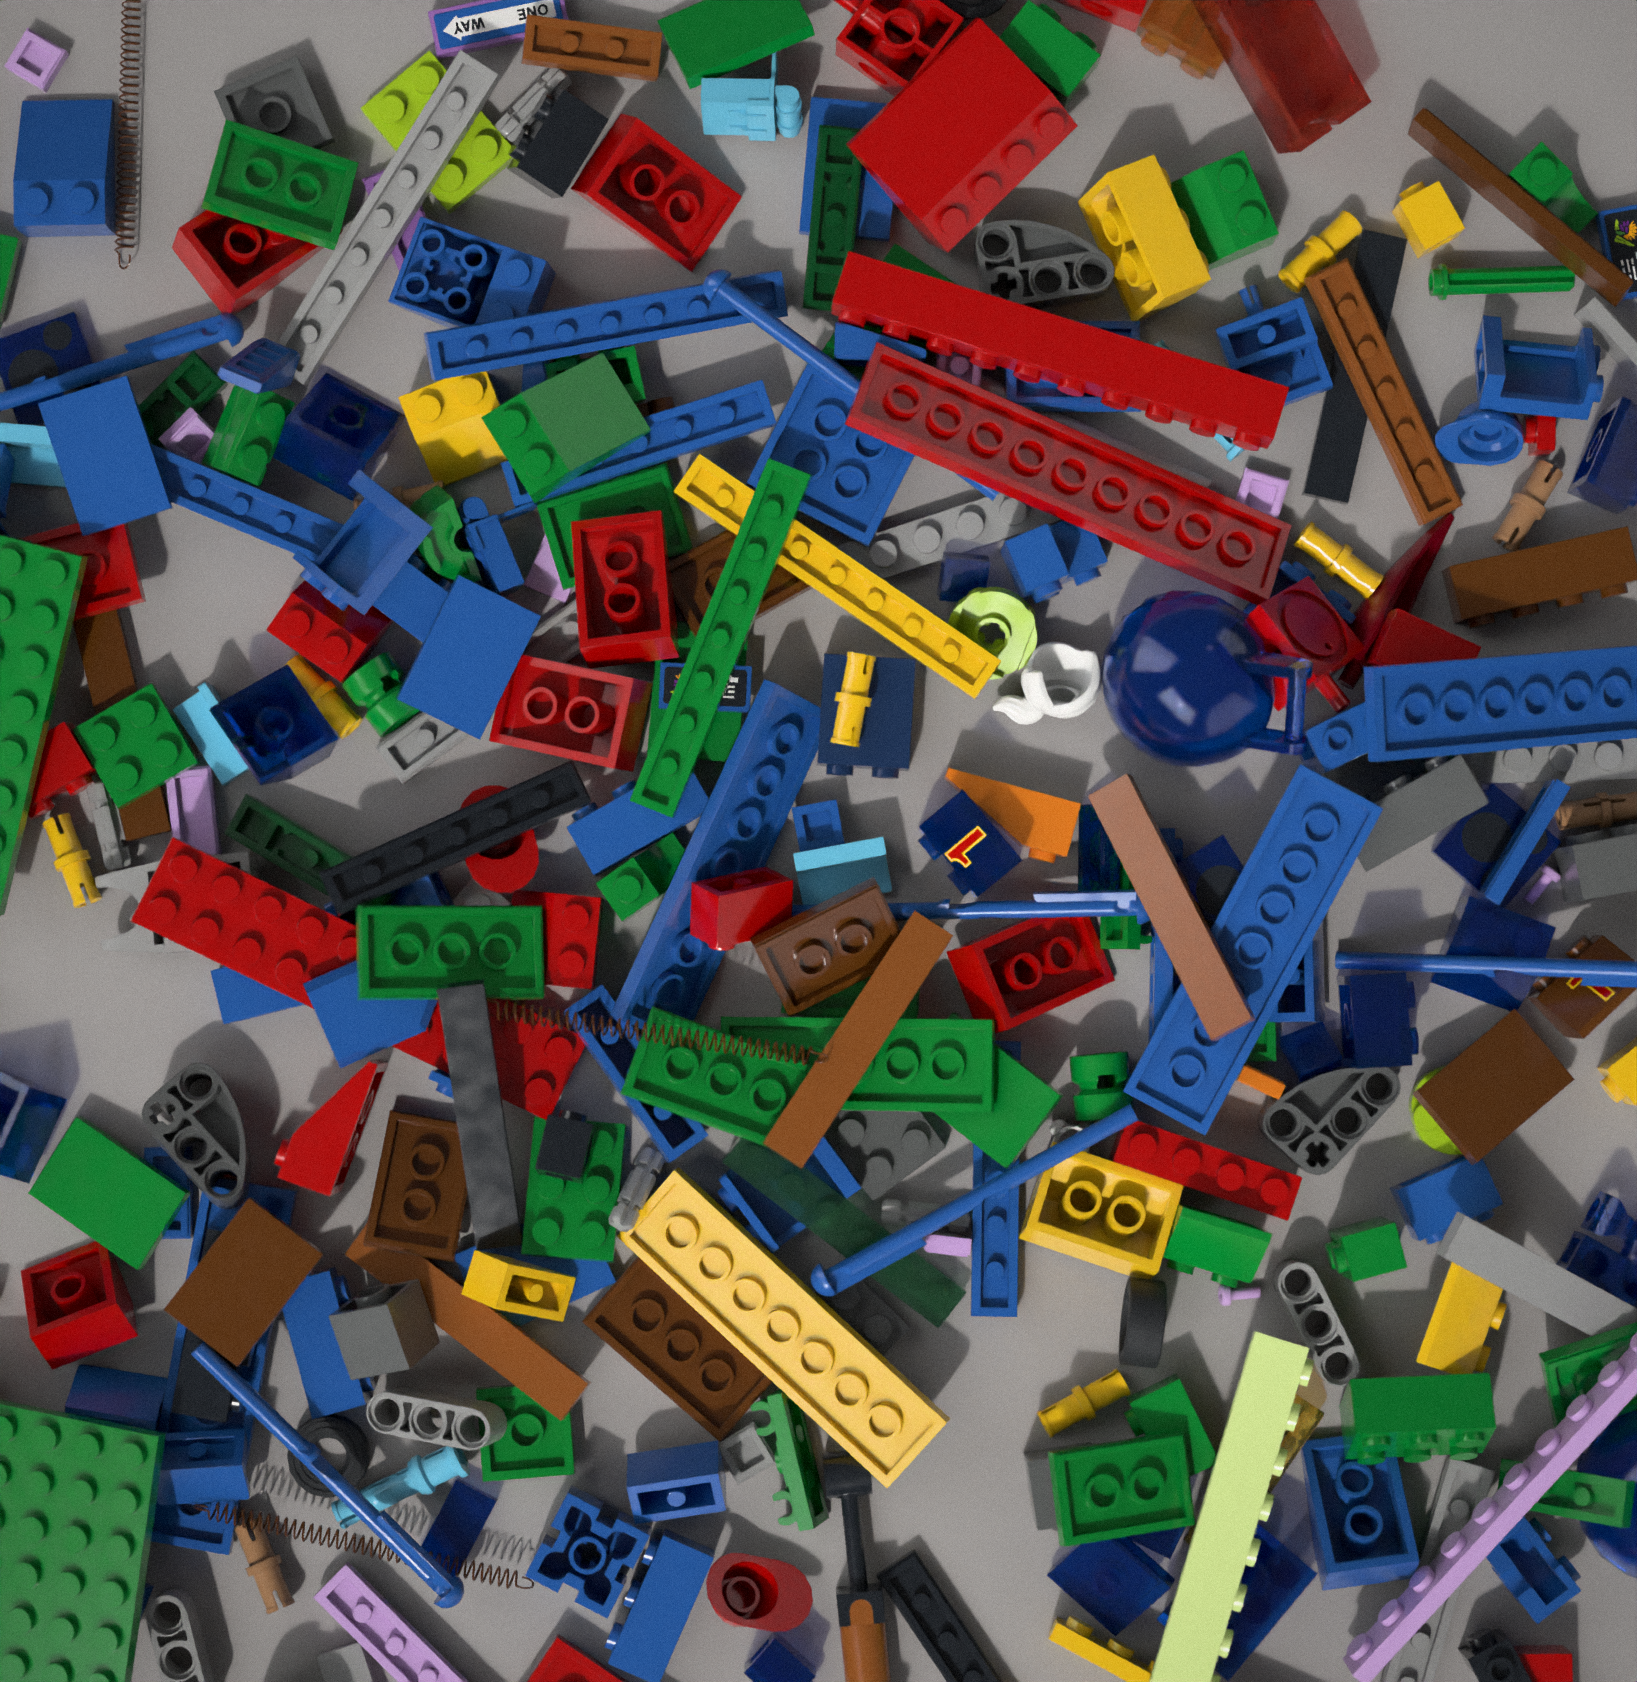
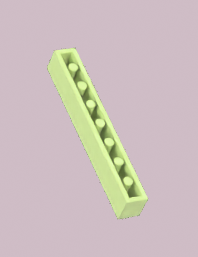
M1256 1331L1253 1332L1149 1682H1220L1221 1676L1213 1674L1218 1656L1227 1658L1234 1631L1227 1629L1231 1611L1240 1613L1248 1585L1240 1583L1245 1565L1254 1567L1261 1540L1253 1538L1258 1520L1267 1522L1274 1500V1495L1267 1493L1271 1476L1280 1477L1285 1464L1288 1450L1280 1448L1285 1429L1292 1432L1295 1429L1301 1405L1293 1403L1298 1385L1307 1387L1313 1369L1314 1360L1307 1358L1309 1351L1307 1347Z

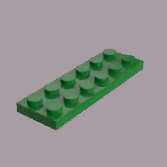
M721 1016L720 1031L733 1034L739 1038L743 1036V1039L747 1041L751 1037L752 1042L755 1044L757 1039L760 1038L761 1046H764L766 1040H769V1049H772L774 1042L777 1041L778 1052H781L783 1043L786 1042L787 1055H789L791 1046L794 1043L796 1058L801 1045H804L805 1061L810 1046L813 1047V1052L822 1053L844 1018ZM899 1019L841 1110L994 1113L995 1020ZM802 1051L799 1060H802ZM810 1051L807 1062L814 1065L815 1060L820 1055L813 1054Z

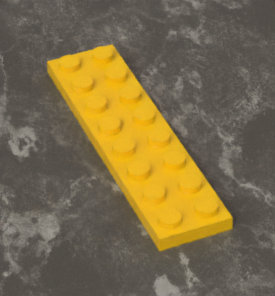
M680 1167L670 1174L645 1203L643 1209L638 1211L639 1217L634 1228L628 1232L621 1231L617 1235L627 1247L886 1488L893 1483L950 1420L939 1407Z

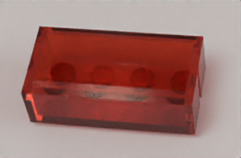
M1191 0L1277 154L1303 151L1332 130L1331 125L1341 124L1372 102L1316 0Z

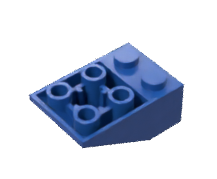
M420 216L388 302L447 328L542 312L556 272L546 260Z

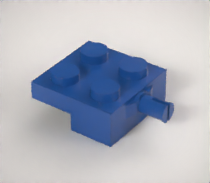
M1257 285L1249 286V292L1254 304L1250 299L1247 288L1240 290L1238 293L1241 296L1248 316L1216 329V339L1227 368L1289 387L1284 406L1333 389V383L1320 351L1318 338L1303 298L1300 297L1271 309H1265Z

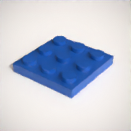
M807 364L746 485L756 490L768 458L810 474L812 479L798 512L869 547L915 455L845 425L844 423L854 397Z

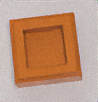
M1247 1064L1243 1065L1235 1080L1277 1100L1280 1099L1286 1086L1283 1081Z

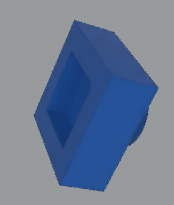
M836 799L792 807L800 852L845 844Z

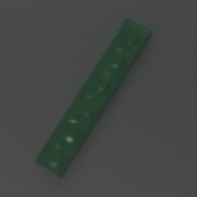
M738 1138L722 1158V1162L846 1258L892 1234L809 1168L804 1166L803 1169H800L770 1148ZM916 1251L870 1275L938 1329L967 1293L963 1287Z

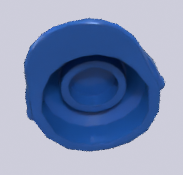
M1478 401L1462 409L1457 419L1443 426L1435 436V446L1439 454L1444 459L1459 464L1485 466L1503 464L1516 458L1521 452L1524 443L1523 428L1514 413L1478 409Z

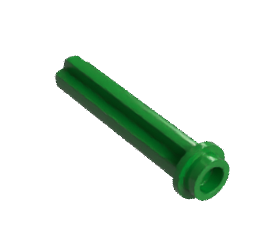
M1439 264L1438 268L1430 269L1428 275L1430 296H1438L1439 300H1446L1447 295L1568 292L1575 285V274L1565 265L1447 269L1446 264Z

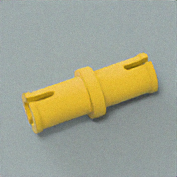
M1343 210L1318 236H1310L1304 243L1305 248L1285 268L1278 272V276L1283 284L1292 292L1298 294L1306 285L1303 280L1304 278L1319 272L1323 267L1327 268L1337 261L1336 255L1357 235L1359 236L1362 233L1363 229L1358 220L1352 214Z
M1312 521L1306 525L1293 543L1295 547H1299L1325 567L1324 573L1330 577L1336 575L1365 599L1374 592L1384 575L1376 572L1352 554L1353 548L1347 543L1344 545L1339 544L1315 526V523Z
M847 651V662L841 692H836L834 700L839 701L830 742L859 747L866 707H871L872 698H868L876 657Z
M301 654L294 656L282 667L279 674L306 700L305 706L311 713L317 711L338 733L341 739L352 734L362 723L363 718L357 715L336 693L337 686L332 681L325 682L304 660Z
M64 813L58 815L63 834L59 833L53 817L45 820L42 825L46 830L57 859L53 862L55 869L63 874L73 900L74 908H81L87 906L81 887H85L91 904L101 900L103 897L99 893L98 888H96V882L88 864V861L91 860L89 851L82 849L71 820V814Z
M1115 1368L1112 1372L1083 1388L1080 1385L1075 1386L1071 1389L1072 1394L1036 1413L1045 1431L1052 1438L1055 1434L1084 1418L1087 1421L1096 1417L1095 1412L1131 1393L1121 1373Z

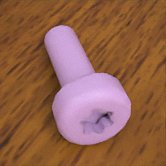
M1547 864L1542 866L1540 869L1543 872L1542 876L1524 897L1532 905L1552 880L1557 883L1561 879V875Z
M1221 1284L1218 1288V1298L1222 1306H1230L1231 1300L1261 1297L1260 1287L1230 1289V1286Z

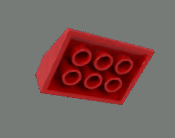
M976 17L846 145L928 244L948 253L1078 125L1038 77L981 18Z

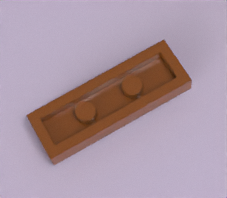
M527 14L521 64L656 82L659 71L662 33Z

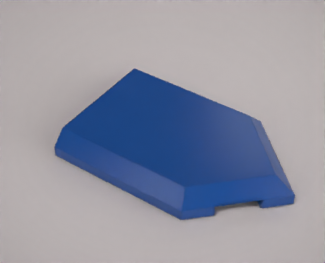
M357 960L303 983L340 1069L426 1031L438 1001L357 1000Z

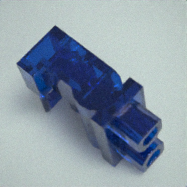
M1599 1191L1580 1227L1596 1235H1615L1624 1240V1245L1620 1253L1586 1234L1574 1231L1556 1265L1637 1308V1219L1634 1220V1218L1628 1215L1623 1203L1618 1198Z

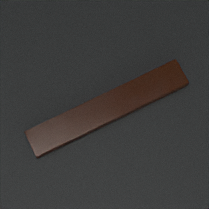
M1423 107L1413 118L1408 132L1412 139L1611 305L1616 307L1624 299L1634 283L1633 279L1427 108Z
M119 609L73 621L95 715L139 690ZM163 785L124 808L119 809L127 842L171 832L170 814Z

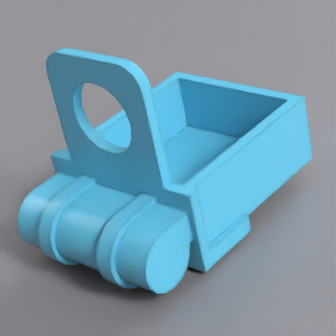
M777 52L772 54L770 79L702 78L701 112L704 135H748L749 141H776V128H779L780 134L786 138H793L800 133L803 123L801 113L802 100L799 96V91L795 87L777 85Z

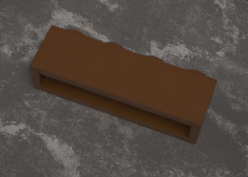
M1628 526L1452 565L1442 570L1453 623L1467 621L1468 629L1495 623V614L1511 611L1513 619L1540 613L1538 605L1555 601L1557 609L1584 603V594L1600 591L1601 599L1628 593L1627 585L1637 581V563Z

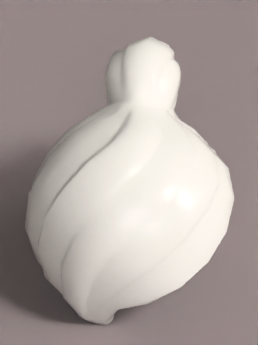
M1047 642L1040 645L1033 651L1028 663L1025 665L1024 671L1021 672L1020 681L1025 696L1021 697L1010 694L1002 696L992 704V708L994 711L1004 712L1010 719L1023 725L1037 722L1044 714L1063 719L1079 716L1095 703L1101 691L1102 672L1098 653L1088 649L1080 650L1062 642Z

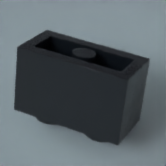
M565 89L553 91L551 96L545 93L540 98L531 115L536 121L528 134L524 132L519 134L508 153L513 159L507 169L550 198H561L564 196L609 120Z

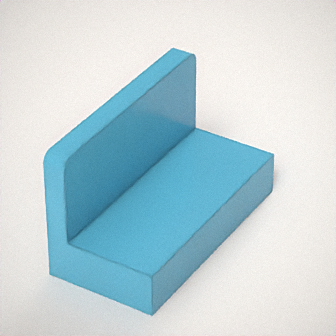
M0 423V444H5L15 459L11 479L12 484L66 488L46 426Z
M203 682L197 686L199 689L198 693L172 710L221 784L226 786L263 760L255 748L238 751L232 741L248 737L215 687L207 682Z
M878 837L793 853L802 904H820L873 876L882 894L890 892L892 885L886 859L884 838Z

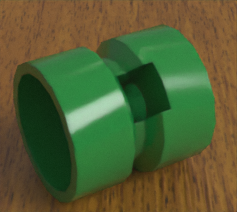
M389 651L380 654L363 665L342 684V687L356 706H366L368 710L365 718L381 738L392 733L420 712V710L396 699L404 682L402 678L405 671Z
M1128 1051L1069 1056L1071 1082L1079 1086V1091L1073 1095L1075 1121L1101 1120L1129 1104L1133 1109L1132 1096L1123 1092L1125 1087L1124 1081L1130 1077ZM1103 1075L1106 1087L1097 1088L1098 1076Z

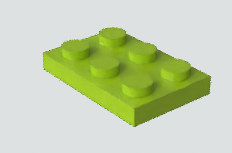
M430 50L360 108L362 113L395 151L400 147L447 72ZM482 111L474 120L430 191L449 215L505 169L513 159L508 155L511 145Z

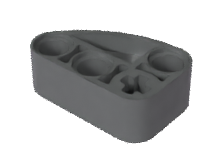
M1026 220L992 221L985 224L976 236L974 258L980 292L999 297V293L992 294V292L995 290L997 282H1006V288L1013 287L1007 300L1035 309L1100 298L1107 292L1114 277L1113 263L1106 254L1079 236L1053 225ZM992 236L999 237L1006 242L1007 251L1002 255L992 256L984 250L983 241ZM1086 266L1098 267L1103 272L1104 281L1098 285H1089L1082 280L1080 270ZM1050 273L1058 279L1060 288L1055 292L1045 293L1037 287L1035 278L1040 274Z
M201 1062L191 1063L145 1102L142 1109V1120L156 1142L214 1205L226 1210L234 1209L245 1201L249 1192L251 1160L246 1127L234 1098L218 1073L208 1064ZM199 1079L210 1080L212 1087L206 1095L195 1097L189 1094L190 1087L195 1081ZM164 1111L165 1114L172 1115L174 1120L171 1124L167 1125L163 1121L159 1122L157 1116ZM202 1142L207 1145L206 1153L202 1158L195 1161L184 1158L185 1149L190 1144ZM224 1175L235 1176L238 1181L233 1191L228 1194H219L214 1191L215 1182Z
M1350 1065L1311 1074L1285 1088L1279 1100L1272 1098L1261 1109L1258 1116L1259 1130L1301 1170L1314 1175L1326 1174L1340 1162L1396 1101L1401 1088L1399 1078L1391 1069L1376 1065ZM1380 1073L1387 1081V1090L1382 1097L1373 1099L1366 1091V1082L1373 1074ZM1350 1107L1356 1114V1124L1353 1129L1343 1133L1335 1125V1115L1340 1109ZM1285 1109L1291 1115L1292 1125L1285 1134L1276 1135L1271 1130L1270 1118L1277 1110ZM1321 1142L1323 1147L1320 1149V1154L1324 1157L1320 1163L1311 1160L1308 1165L1306 1160L1309 1157V1153L1305 1148L1310 1143L1318 1146Z

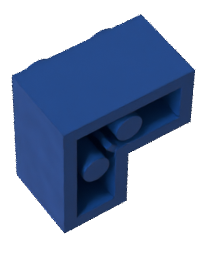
M1066 521L1059 522L1050 527L1048 524H1044L1004 542L1000 551L1018 595L1024 600L1032 598L1034 604L1044 602L1059 595V591L1063 589L1062 584L1074 580L1076 586H1081L1101 577L1099 568L1104 567L1108 562L1096 534Z

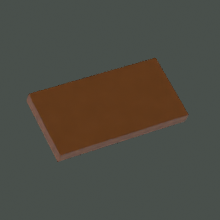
M639 1257L635 1259L582 1321L719 1442L723 1440L748 1411L750 1406L754 1404L772 1383L762 1371Z

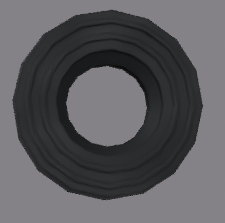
M330 1414L316 1419L311 1418L298 1428L297 1432L313 1444L325 1438L336 1439L342 1443L347 1457L344 1466L338 1472L354 1487L360 1483L368 1471L371 1454L368 1439L359 1425L347 1417ZM288 1449L289 1471L297 1484L312 1495L325 1498L335 1497L336 1495Z

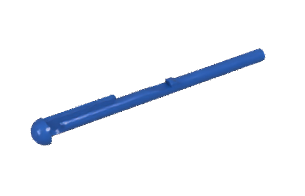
M718 269L706 276L703 283V291L710 302L716 296L721 297L782 345L852 397H855L861 380L728 282L731 276L730 271ZM957 474L992 501L999 494L996 490Z
M221 313L208 319L124 345L128 351L126 353L73 369L49 379L47 375L36 378L32 383L0 392V412L225 340H229L231 347H234L241 342L244 336V325L236 315Z
M1135 890L1033 892L1035 900L977 901L965 904H950L951 899H941L938 902L887 903L895 921L909 920L914 910L929 920L1137 916L1138 925L1150 920ZM818 904L792 905V917Z
M1336 951L1335 955L1336 969L1485 974L1492 978L1497 977L1496 970H1508L1530 976L1583 978L1580 986L1637 988V961Z
M1130 1104L826 1270L821 1263L817 1264L811 1273L812 1287L822 1296L830 1297L837 1295L842 1290L927 1245L923 1237L966 1215L985 1198L997 1193L999 1200L1013 1188L1138 1121V1118Z
M203 1341L195 1348L191 1355L438 1595L434 1600L436 1606L452 1608L462 1600L464 1584L460 1577L454 1579L385 1510L380 1513L321 1455V1450L315 1444L301 1436L206 1342Z

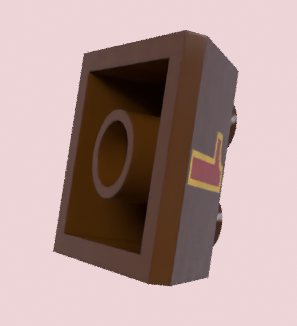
M1583 935L1565 951V954L1569 957L1568 959L1635 961L1603 935H1593L1590 938ZM1538 976L1531 984L1535 990L1527 998L1564 1037L1584 1039L1637 988L1580 986L1583 978Z

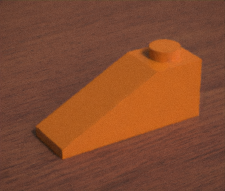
M952 768L946 770L944 779L1019 846L1030 849L1029 858L1054 864L1056 856L1067 857L1081 803Z

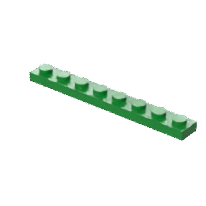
M768 458L629 801L671 818L675 817L811 482L812 476L810 474Z

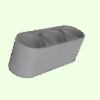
M1288 1259L1282 1261L1273 1272L1272 1282L1274 1289L1302 1346L1309 1348L1307 1356L1309 1359L1314 1360V1371L1321 1379L1332 1386H1347L1349 1380L1356 1379L1359 1374V1359L1318 1274L1311 1266L1301 1260ZM1302 1269L1307 1277L1304 1289L1297 1293H1289L1284 1284L1286 1275L1291 1270ZM1313 1311H1323L1327 1318L1324 1330L1317 1334H1309L1305 1328V1319ZM1332 1353H1344L1347 1359L1345 1370L1339 1375H1328L1325 1369L1327 1358Z
M398 1386L374 1395L366 1408L369 1424L380 1433L464 1450H477L500 1440L507 1428V1418L504 1411L496 1404L407 1386ZM390 1400L395 1401L400 1409L398 1420L389 1411ZM432 1408H436L442 1416L441 1428L437 1427L431 1419ZM475 1416L480 1417L485 1424L484 1437L475 1431L473 1423Z
M178 1587L162 1591L148 1605L146 1611V1623L161 1681L215 1682L192 1596L186 1590ZM167 1601L175 1603L181 1611L180 1621L169 1622L165 1620L160 1612L161 1603ZM179 1646L186 1648L192 1655V1665L189 1667L177 1665L172 1658V1649Z

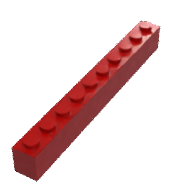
M848 251L832 301L831 314L839 316V322L862 329L865 325L881 329L882 335L903 342H908L909 338L926 343V349L939 355L951 356L952 352L970 357L969 361L972 364L984 369L994 370L996 365L1014 371L1013 375L1016 378L1026 382L1039 383L1040 379L1058 384L1057 389L1068 395L1082 397L1084 393L1102 398L1101 403L1113 409L1127 410L1129 406L1146 411L1145 416L1155 422L1170 424L1172 420L1188 424L1190 425L1189 430L1201 436L1215 437L1217 433L1233 438L1234 445L1251 451H1258L1260 447L1268 449L1274 439L1289 387L851 251Z

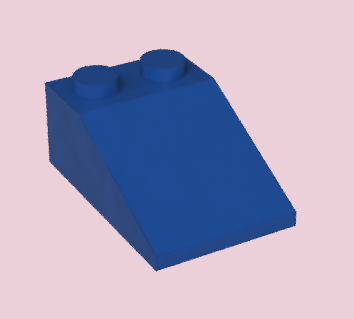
M113 99L22 101L13 178L14 227L25 237L116 236L115 120Z
M1342 1436L1301 1441L1300 1450L1312 1541L1322 1591L1411 1579L1416 1572L1420 1560L1397 1457H1386V1460L1379 1464L1363 1465L1359 1464L1357 1459H1345Z

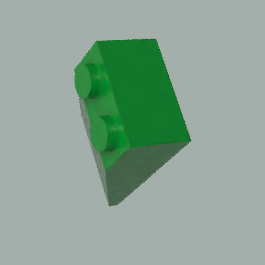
M1244 150L1205 165L1171 182V192L1178 207L1184 210L1189 219L1190 233L1197 249L1201 250L1206 256L1209 271L1272 245L1279 235Z
M603 352L516 395L481 417L534 503L651 432L649 425Z

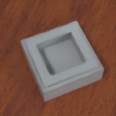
M755 1420L725 1437L721 1442H718L721 1457L737 1485L775 1464V1454L765 1437L757 1435L756 1429L759 1427Z

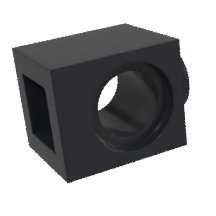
M561 1110L559 1117L548 1114L535 1166L538 1174L583 1184L595 1134L594 1125L586 1123V1115L568 1110Z

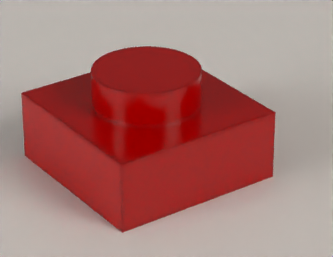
M1530 414L1529 416H1524L1522 428L1524 444H1528V456H1547L1555 450L1556 417Z

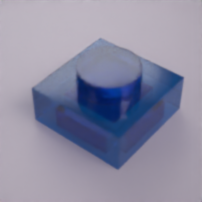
M943 552L936 593L939 601L958 602L973 588H986L991 563L987 555Z
M1323 1022L1314 1023L1280 1037V1047L1300 1082L1342 1066V1055Z

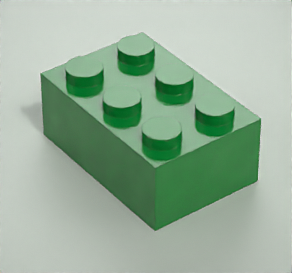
M1490 1373L1350 1379L1339 1405L1345 1459H1357L1358 1463L1363 1465L1382 1463L1386 1460V1457H1404V1461L1409 1463L1428 1461L1432 1458V1455H1450V1459L1456 1461L1474 1459L1478 1457V1453H1483L1496 1429Z

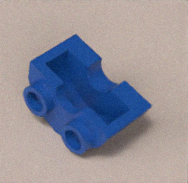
M1523 1516L1485 1558L1492 1565L1493 1571L1519 1604L1521 1603L1531 1619L1536 1624H1539L1581 1592V1589L1575 1583L1581 1576L1565 1555H1562L1559 1559L1553 1556L1545 1545L1552 1538L1535 1517L1528 1522Z

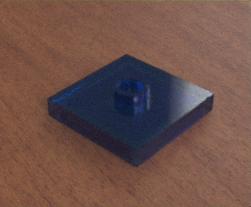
M1128 1536L1075 1545L1050 1568L1047 1574L1052 1581L1115 1637L1164 1595L1175 1581L1174 1577Z

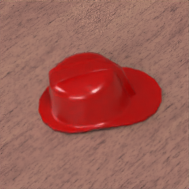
M486 785L476 789L466 797L460 809L507 788L501 785ZM532 829L465 859L472 878L483 888L496 893H512L525 887L534 877L539 864L538 845L534 830Z
M731 1552L716 1560L710 1567L706 1579L707 1599L710 1600L715 1613L723 1622L734 1627H749L771 1632L788 1631L798 1627L808 1617L813 1603L812 1588L806 1576L794 1565L781 1560Z

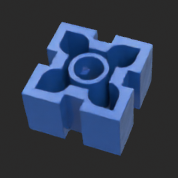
M571 1485L551 1524L552 1527L560 1531L557 1539L547 1534L545 1535L525 1576L557 1593L563 1583L578 1590L574 1602L608 1618L627 1579V1576L620 1573L619 1570L622 1564L632 1569L634 1568L651 1535L653 1527L646 1523L635 1524L634 1518L621 1510L615 1520L600 1513L604 1501ZM587 1542L596 1544L597 1551L601 1554L600 1558L593 1555L591 1561L581 1557L583 1549L578 1545L581 1543L587 1544Z

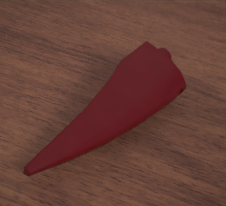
M1452 513L1444 515L1390 567L1374 592L1368 598H1364L1353 612L1356 619L1349 627L1365 646V649L1345 665L1346 667L1337 680L1341 685L1353 690L1362 674L1364 675V667L1373 666L1367 663V659L1388 612L1399 608L1409 614L1411 613L1424 580L1455 518Z

